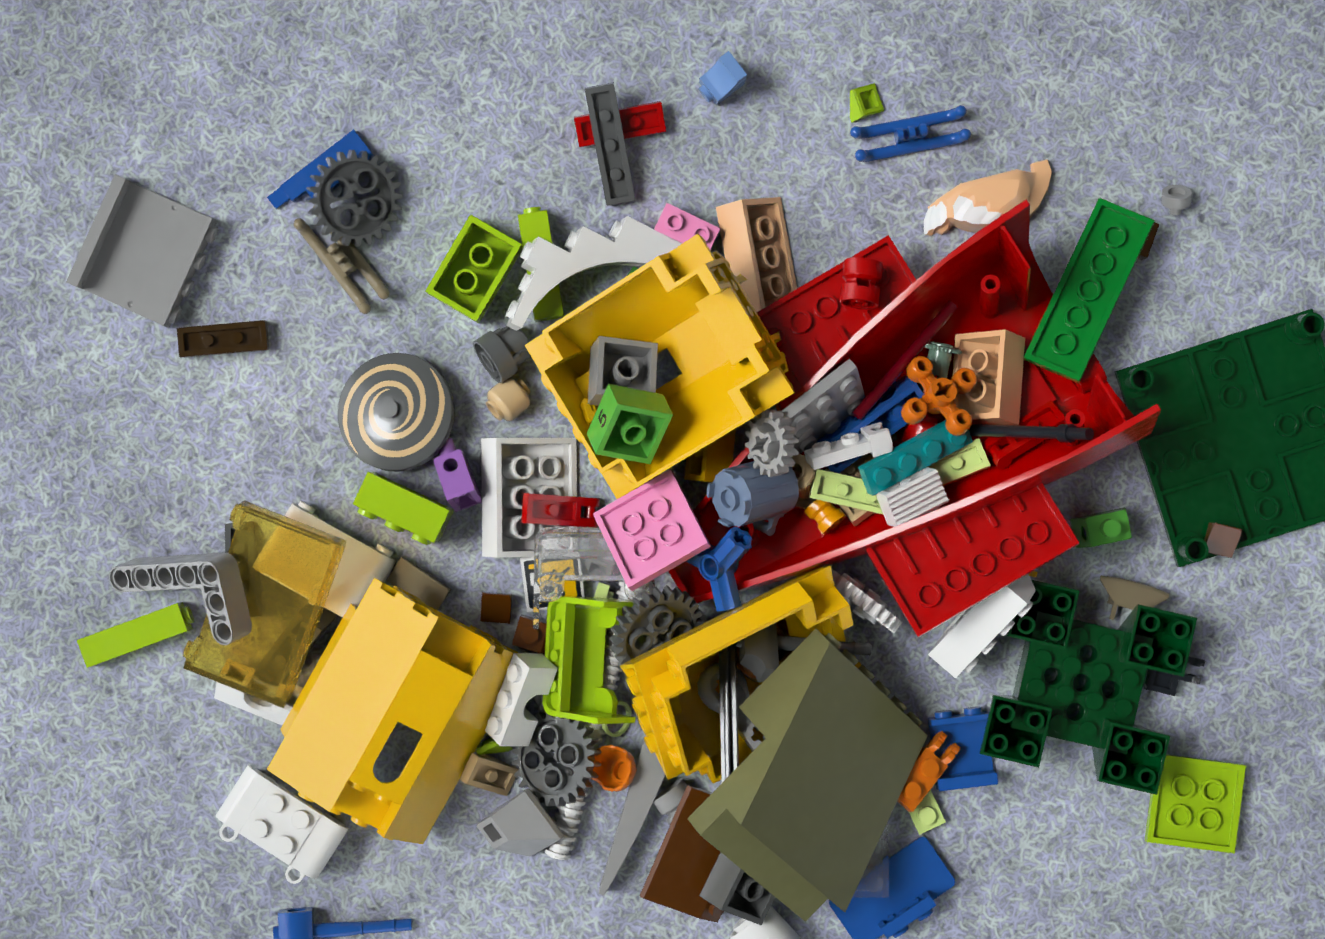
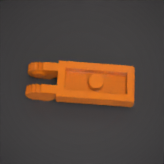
M939 731L926 747H922L897 800L908 812H913L947 769V764L955 758L960 750V747L953 743L947 747L940 758L934 754L947 737L943 731Z

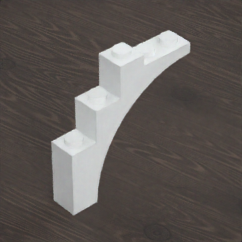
M626 216L620 222L615 221L609 233V237L612 240L584 226L578 229L577 232L572 231L564 246L568 248V251L540 237L534 239L532 243L527 241L520 255L524 259L521 267L530 271L531 274L526 273L520 282L518 289L522 293L518 301L513 300L506 312L505 316L509 318L506 326L516 331L521 329L537 303L552 288L568 277L597 267H642L657 256L670 252L682 243L629 216Z

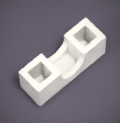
M514 653L485 729V732L499 746H529L538 720L525 708V705L536 695L549 694L558 670L543 654Z
M228 658L216 682L214 698L283 725L303 687L285 680L281 687L266 685L256 677L255 668Z

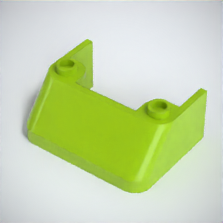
M554 596L550 599L547 607L545 657L558 670L549 694L542 697L543 708L548 715L593 724L635 723L636 717L617 714L618 700L612 689L603 687L606 628L619 625L616 616H623L622 608L624 606L632 607L634 605L633 601L576 596Z

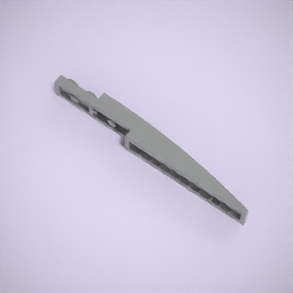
M703 613L699 618L705 623L707 622L705 620L706 614ZM644 739L636 762L637 772L629 786L599 886V894L605 895L623 864L665 777V773L655 753L649 751Z

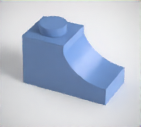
M728 51L718 59L712 68L699 78L701 87L698 90L708 103L713 100L716 105H719L745 84L747 74Z

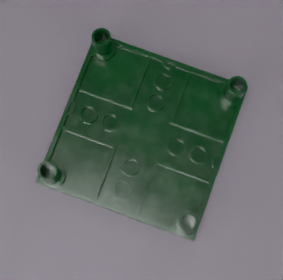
M1313 309L1114 371L1124 404L1134 416L1156 404L1161 409L1152 434L1138 440L1137 444L1177 567L1217 556L1216 554L1208 553L1209 548L1204 541L1209 522L1242 529L1236 549L1325 521V346L1320 334L1324 329L1325 323L1322 316L1314 313Z

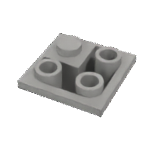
M529 788L497 807L476 825L493 849L529 857L564 837L558 829L556 822L550 818L541 806L538 798L532 794Z

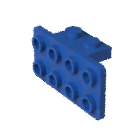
M920 836L862 876L846 912H843L830 900L829 905L852 939H877L883 934L887 939L892 935L894 938H897L909 929L908 924L916 919L922 921L933 913L932 908L936 906L933 900L955 885V879L928 839Z

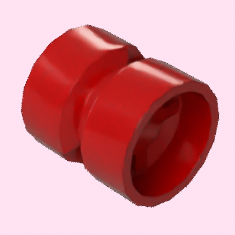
M862 257L845 259L842 278L846 283L841 285L840 304L858 309L879 307L880 288L876 284L881 282L883 263L875 259Z

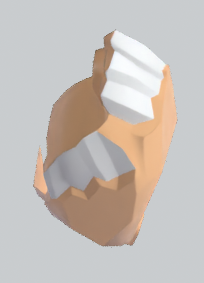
M1048 160L1030 164L1031 172L1015 169L960 183L928 206L924 219V235L932 236L935 233L943 235L952 227L977 233L1026 199L1030 204L1031 218L1039 208L1049 189L1052 171Z

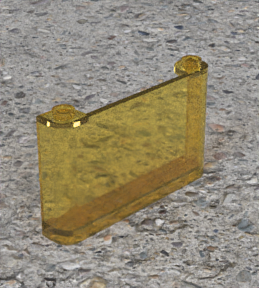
M244 500L234 506L229 520L233 522V529L236 530L228 553L236 559L252 622L251 632L228 645H220L213 638L206 614L200 635L196 637L194 642L189 640L184 649L183 657L186 658L183 668L284 708L290 701L296 688L347 541Z

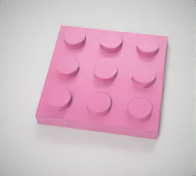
M671 469L593 513L627 587L631 591L711 547Z

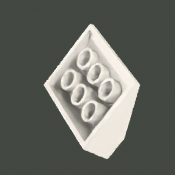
M481 438L482 557H531L577 552V526L521 523L523 493L577 497L576 438Z

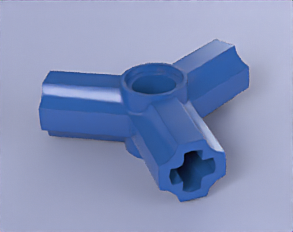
M738 527L731 528L716 546L710 544V548L686 561L699 568L703 578L710 581L717 612L742 606L734 573L738 569L739 561L752 548V537L747 531L741 530Z

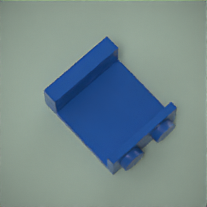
M981 707L964 708V713L952 715V710L934 712L935 717L928 718L930 740L939 731H943L947 735L944 743L934 752L938 758L953 743L960 747L958 754L947 764V769L935 783L939 791L998 784L997 772L993 770L992 757L979 754L989 714L987 711H982Z

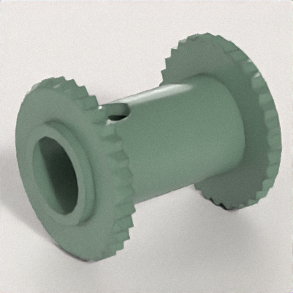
M934 341L928 342L924 347L929 349L927 358L933 365V375H937V379L947 378L952 353L961 354V349L954 348L953 345ZM917 383L921 391L924 392L922 385Z

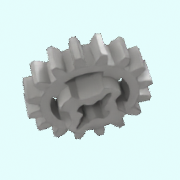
M775 409L765 410L755 416V420H749L748 422L751 431L745 432L747 437H749V442L745 443V447L749 448L750 451L747 457L748 459H754L753 468H760V475H768V477L781 476L789 472V466L795 465L792 456L799 453L794 448V444L799 443V439L794 437L796 427L789 426L791 418L784 417L783 411H775Z

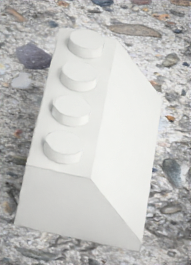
M1029 574L960 613L945 629L928 655L954 678L963 670L969 673L979 661L977 656L980 652L986 655L997 642L994 638L999 633L1004 636L1013 627L1015 622L1012 619L1017 614L1022 618L1032 607L1033 603L1030 599L1036 589Z

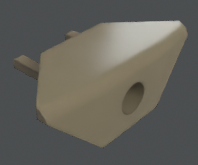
M1100 576V581L1109 595L1107 603L1112 604L1109 617L1112 620L1115 618L1117 606L1131 610L1137 604L1153 608L1170 596L1169 593L1149 585L1123 578Z

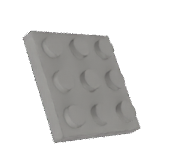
M850 359L782 410L784 417L791 418L789 426L796 427L794 437L799 439V443L794 444V448L799 452L798 454L811 449L817 443V440L826 433L831 434L835 432L843 420L848 416H854L852 412L865 398L858 369Z

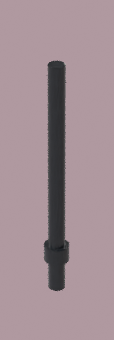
M971 424L969 429L971 436L1057 439L1062 443H1073L1076 440H1092L1094 437L1092 428L1076 427L1074 424H1060L1058 427Z

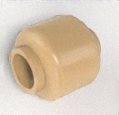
M509 378L503 383H497L487 392L488 401L486 406L499 421L502 419L512 421L529 408L530 400L528 394H530V389L521 379L515 381Z

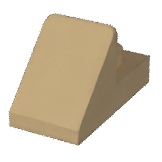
M472 753L459 780L467 785L507 796L516 778L514 774L519 769L488 754L478 755Z

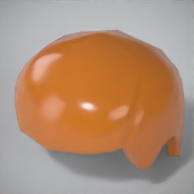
M615 745L599 747L597 750H601V754L595 756V760L600 762L601 766L593 768L598 778L591 779L599 783L604 790L611 792L625 790L633 782L637 772L633 755L628 750Z

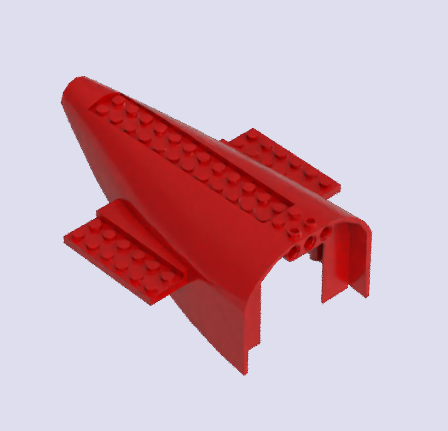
M1027 199L979 230L917 280L889 235L852 256L875 259L883 263L881 282L876 284L880 288L879 307L858 309L840 304L841 285L846 283L842 278L843 261L758 311L757 314L770 336L777 332L780 334L781 340L776 345L779 351L785 354L789 371L784 374L794 390V394L777 403L780 407L779 411L789 406L848 359L858 369L866 397L949 300L956 304L958 309L930 341L945 343L955 347V334L1006 329L1025 338V355L1053 296L1029 244L1030 204ZM923 348L916 357L924 356L927 358L929 349ZM953 353L947 375L949 380H951L953 373ZM1094 353L1080 383H1076L1024 360L1019 419L1052 400L1064 414V424L1092 428L1094 431L1092 440H1076L1073 443H1062L1057 439H1046L1013 459L1012 463L1005 469H998L993 463V457L987 455L991 465L990 468L944 486L949 502L941 505V508L895 527L887 525L883 514L873 513L855 527L846 516L837 527L823 535L818 529V523L805 514V509L796 508L795 506L794 509L784 514V517L779 518L775 533L772 536H768L756 530L753 523L740 527H726L720 524L718 520L721 518L714 507L712 497L708 498L707 494L693 511L709 543L713 546H716L726 533L734 527L747 531L752 537V548L739 561L738 569L734 573L738 592L803 575L817 568H824L868 554L919 638L1079 545V541L1044 485L1079 471L1152 434L1161 409L1156 404L1134 416L1107 382L1106 373ZM906 369L897 378V380L903 377L904 375H907ZM927 412L928 415L940 418L939 423L946 420L942 413L931 414ZM905 426L895 432L898 439L892 442L893 448L902 444ZM971 436L972 441L979 438L982 445L989 438L986 436ZM746 447L728 468L753 462L754 459H748L747 457L750 453L749 448ZM832 503L836 509H841L838 504ZM685 561L668 571L676 586L682 592L687 591L697 603L714 599L710 581L703 578L699 568Z

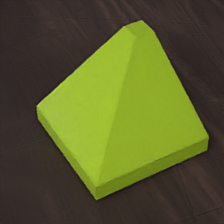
M875 83L850 90L851 122L884 111Z
M490 737L479 743L476 752L478 755L509 752L513 747L499 746Z

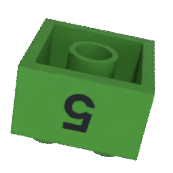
M608 384L586 434L597 455L651 464L673 413L663 394Z

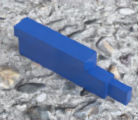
M353 129L280 185L267 198L277 210L288 200L294 202L306 192L310 197H313L314 193L306 189L309 186L316 185V182L310 176L321 175L317 166L323 165L328 167L327 157H332L337 161V152H343L347 158L348 151L355 150L357 158L360 151H367L368 160L373 154ZM336 180L331 184V192L341 185L340 182Z

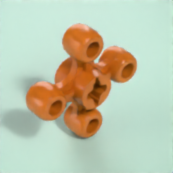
M924 356L915 357L908 364L906 372L911 381L922 385L924 394L922 398H911L903 405L901 409L903 420L908 424L915 425L926 417L927 412L931 414L942 413L946 419V429L950 434L954 436L965 434L971 427L972 417L967 411L958 409L954 399L957 394H967L975 387L977 383L975 372L969 368H961L954 373L951 380L947 378L937 379L932 373L933 365L931 361Z

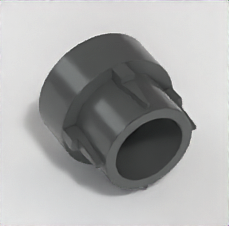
M506 326L502 329L498 328L494 332L488 331L473 341V347L480 362L490 376L498 383H503L517 374L519 366L531 357L525 347V344L529 343L521 329L516 331Z

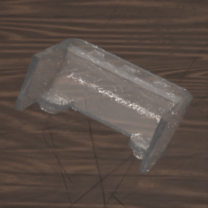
M546 527L538 531L535 536L533 629H539V602H553L559 599L564 592V580L624 581L625 595L630 601L634 597L639 601L643 599V591H646L648 595L653 593L655 579L634 591L627 587L600 528Z

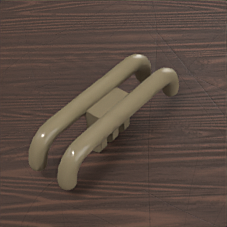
M297 218L294 221V227L307 241L362 314H368L371 306L349 278V275L356 269L360 271L380 299L385 300L389 297L390 292L352 242L348 246L342 245L341 237L337 243L335 242L326 248L303 219Z

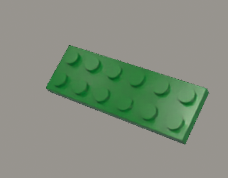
M1102 198L1098 199L1024 355V360L1076 383H1080L1155 220Z

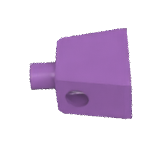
M448 438L443 448L438 452L440 456L434 458L433 461L446 500L454 511L458 512L482 503V497L466 455L461 449L456 450L453 439Z

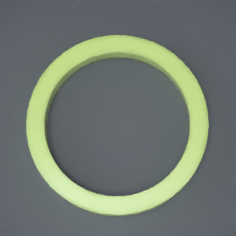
M618 700V705H622L625 708L626 715L632 716L630 706L626 702ZM624 723L616 732H610L607 724H602V729L605 734L611 737H618L625 733L630 723Z

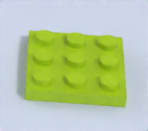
M1166 754L1157 795L1150 793L1144 841L1235 854L1246 765Z

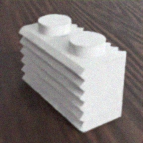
M926 467L876 494L887 525L898 526L941 508V505L949 502L936 469Z

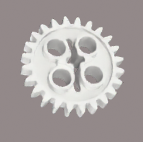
M831 569L836 589L849 603L850 607L852 604L856 606L853 613L863 620L866 618L874 625L876 622H879L892 633L896 632L902 621L886 609L888 605L880 599L881 597L871 589L865 594L863 592L865 584L856 578L852 579L846 573H843L841 576Z

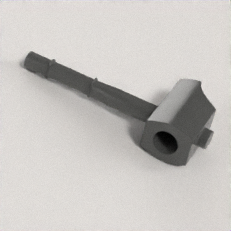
M776 623L734 643V646L739 647L740 664L749 669L756 676L758 682H764L779 666L778 650L794 651L807 637L777 635ZM838 641L842 645L838 649L841 653L847 649L853 656L855 654L871 655L872 645L869 643Z

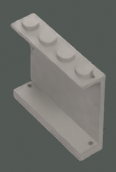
M115 174L66 283L169 328L171 323H177L181 315L182 308L179 305L183 297H188L193 289L194 281L191 279L195 270H200L206 260V254L203 252L208 242L212 243L217 236L218 227H216L218 221Z

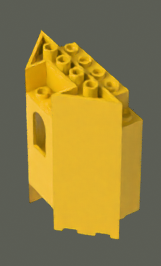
M696 234L670 252L657 256L542 330L543 334L525 344L526 349L542 375L541 380L544 386L555 396L559 411L570 421L575 438L580 443H583L589 453L590 463L596 469H599L616 499L628 494L794 394L793 386L784 374L789 371L785 354L780 352L776 345L781 340L779 332L770 336L740 286L747 279L742 274L735 276L730 269V263L719 252L714 251L712 253L705 239L699 234ZM599 336L658 343L657 354L667 348L682 372L681 375L656 389V393L664 395L673 416L651 464L597 455L586 434L590 425H587L580 404L583 399H588L590 349Z
M831 566L817 568L811 572L799 575L743 603L742 606L733 608L619 665L627 676L626 682L630 691L636 696L632 699L633 704L631 705L643 732L646 734L644 737L646 746L651 753H655L668 780L682 773L688 776L696 771H699L702 776L707 774L713 784L721 780L720 714L709 709L702 702L697 686L700 674L705 668L714 663H719L720 650L774 623L786 636L808 637L816 628L824 636L830 633L837 641L846 642L844 630L853 626L849 603L834 586ZM860 662L855 665L857 668L861 666ZM745 677L750 696L762 683L754 682ZM717 680L718 686L715 690L719 693V680ZM753 728L752 740L754 742L756 740L763 742L764 735ZM738 733L740 765L752 751Z
M374 578L358 607L352 603L349 605L280 729L285 738L267 770L299 791L298 795L312 803L315 802L328 812L336 815H341L342 812L352 816L351 820L361 827L367 828L368 825H371L378 829L377 833L383 838L424 844L457 785L471 754L476 751L486 733L487 722L501 689L507 668L513 654L519 652L503 645L496 637L473 625L469 627L426 605L419 597L396 585L391 587ZM397 722L422 733L423 735L400 776L391 782L379 781L374 776L373 766Z

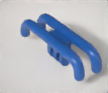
M959 105L946 111L865 127L854 126L850 134L855 139H865L894 133L896 145L870 150L859 149L855 153V158L859 162H870L965 142L971 137L969 129H962L955 133L926 139L925 137L928 135L927 126L960 119L966 115L967 110L964 106Z

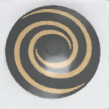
M406 353L383 354L362 364L347 380L338 403L339 429L347 447L364 463L385 471L411 470L431 460L447 442L455 416L453 394L444 376L427 361Z

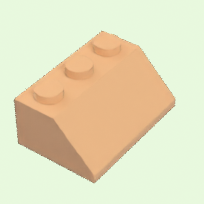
M1006 329L955 334L954 348L961 349L962 353L954 354L952 376L961 368H969L977 376L975 387L967 394H957L954 399L958 409H963L971 415L972 424L1019 425L1025 347L1024 337Z

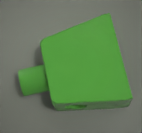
M1125 507L1070 519L1072 531L1079 541V545L1076 548L1095 547L1132 538ZM1083 527H1084L1085 530H1086L1087 538H1086L1085 535H1084Z

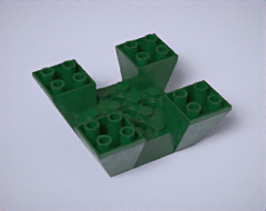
M1031 580L1036 589L1030 599L1033 605L1022 618L1017 614L1012 619L1015 624L1006 635L1025 640L1013 695L992 696L979 754L1039 768L1046 736L1092 746L1097 781L1157 795L1170 735L1135 725L1138 704L1147 668L1184 677L1197 618L1137 604L1118 629H1113L1073 619L1079 590ZM1089 645L1092 649V654L1089 659L1083 661L1080 658V650L1083 646ZM1054 667L1057 672L1054 681L1047 683L1044 679V673L1048 668ZM1078 674H1083L1085 677L1084 686L1080 689H1075L1073 679ZM1107 681H1112L1114 684L1113 692L1110 695L1104 696L1102 693L1103 684ZM1072 703H1077L1079 707L1077 715L1068 718L1066 714L1067 707Z

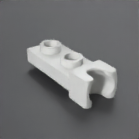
M879 422L860 428V434L848 433L841 436V440L831 443L828 441L818 442L811 449L804 451L806 461L816 470L868 453L873 457L893 451L890 431L888 428L883 429L882 423Z

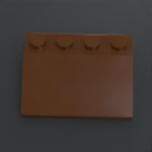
M687 785L640 893V897L696 918L718 923L724 911L699 895L719 857L720 851L700 836L687 819L713 792Z

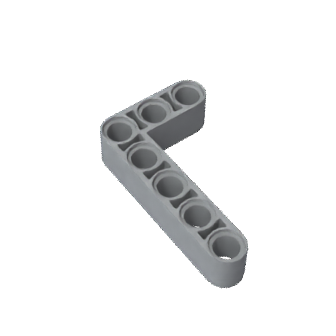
M229 553L135 558L113 567L109 572L110 584L118 592L201 588L211 633L220 645H228L251 632L252 622L236 559Z

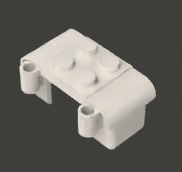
M249 764L216 814V817L224 823L219 831L222 840L230 842L241 834L288 864L289 867L286 870L285 876L287 881L293 884L299 883L305 876L317 879L349 830L340 821L327 813L323 815V812L283 788L275 780L258 769H252ZM227 827L234 830V835H230L227 832ZM292 869L298 870L300 876H295L292 873Z

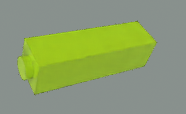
M539 206L523 209L524 214L518 215L523 248L527 241L532 243L537 237L553 244L547 210L541 211ZM559 284L552 288L534 307L535 322L564 317Z
M179 602L78 639L77 643L85 665L89 668L193 629L191 623H194V617L190 607H185L183 602Z

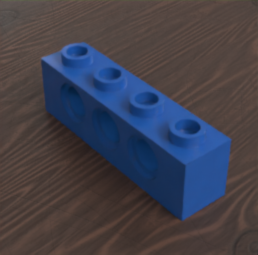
M904 375L891 385L862 420L855 416H848L841 422L840 427L831 434L826 433L817 440V443L823 441L831 443L841 440V436L848 433L860 434V428L879 422L882 423L883 429L888 428L890 435H893L908 424L901 416L903 405L911 398H922L923 392L917 383L911 381L907 375ZM862 456L829 465L826 468L829 471L840 473Z

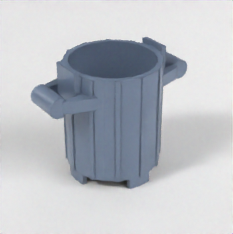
M754 461L723 469L716 474L714 481L708 483L707 497H712L714 507L721 518L718 522L726 527H740L753 523L756 530L772 536L775 533L779 518L784 517V514L795 508L799 497L798 479L791 466H789L788 473L773 477L760 475V468H753Z

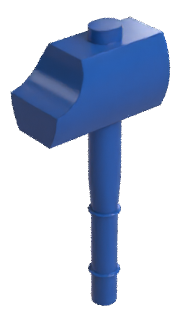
M313 907L287 908L278 911V926H273V939H315L363 935L367 933L412 931L411 919L314 924Z

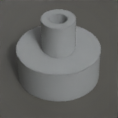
M1169 185L1162 189L1161 203L1170 209L1169 213L1171 215H1180L1182 209L1191 205L1192 191L1190 188L1183 185Z

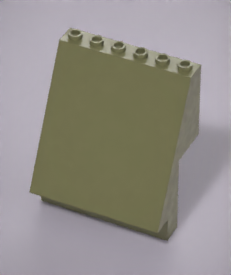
M816 628L739 706L742 712L765 736V740L687 818L700 836L805 922L827 899L832 901L843 912H846L928 736L919 727L923 722L911 710L905 714L904 711L907 707L895 695L890 699L888 696L891 692L879 680L874 684L872 680L875 676L863 664L857 668L855 665L859 661L847 649L841 653L838 649L842 645L830 633L824 636Z

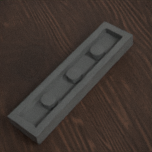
M614 82L586 87L584 90L606 206L635 201Z

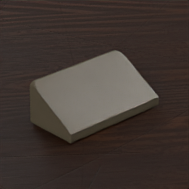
M405 557L399 559L386 580L391 585H396L419 597L426 605L436 610L440 608L452 590Z

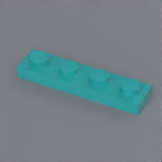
M946 420L894 447L892 452L877 456L862 464L858 469L867 493L874 496L972 443L969 430L963 435L954 436L947 431L945 426Z

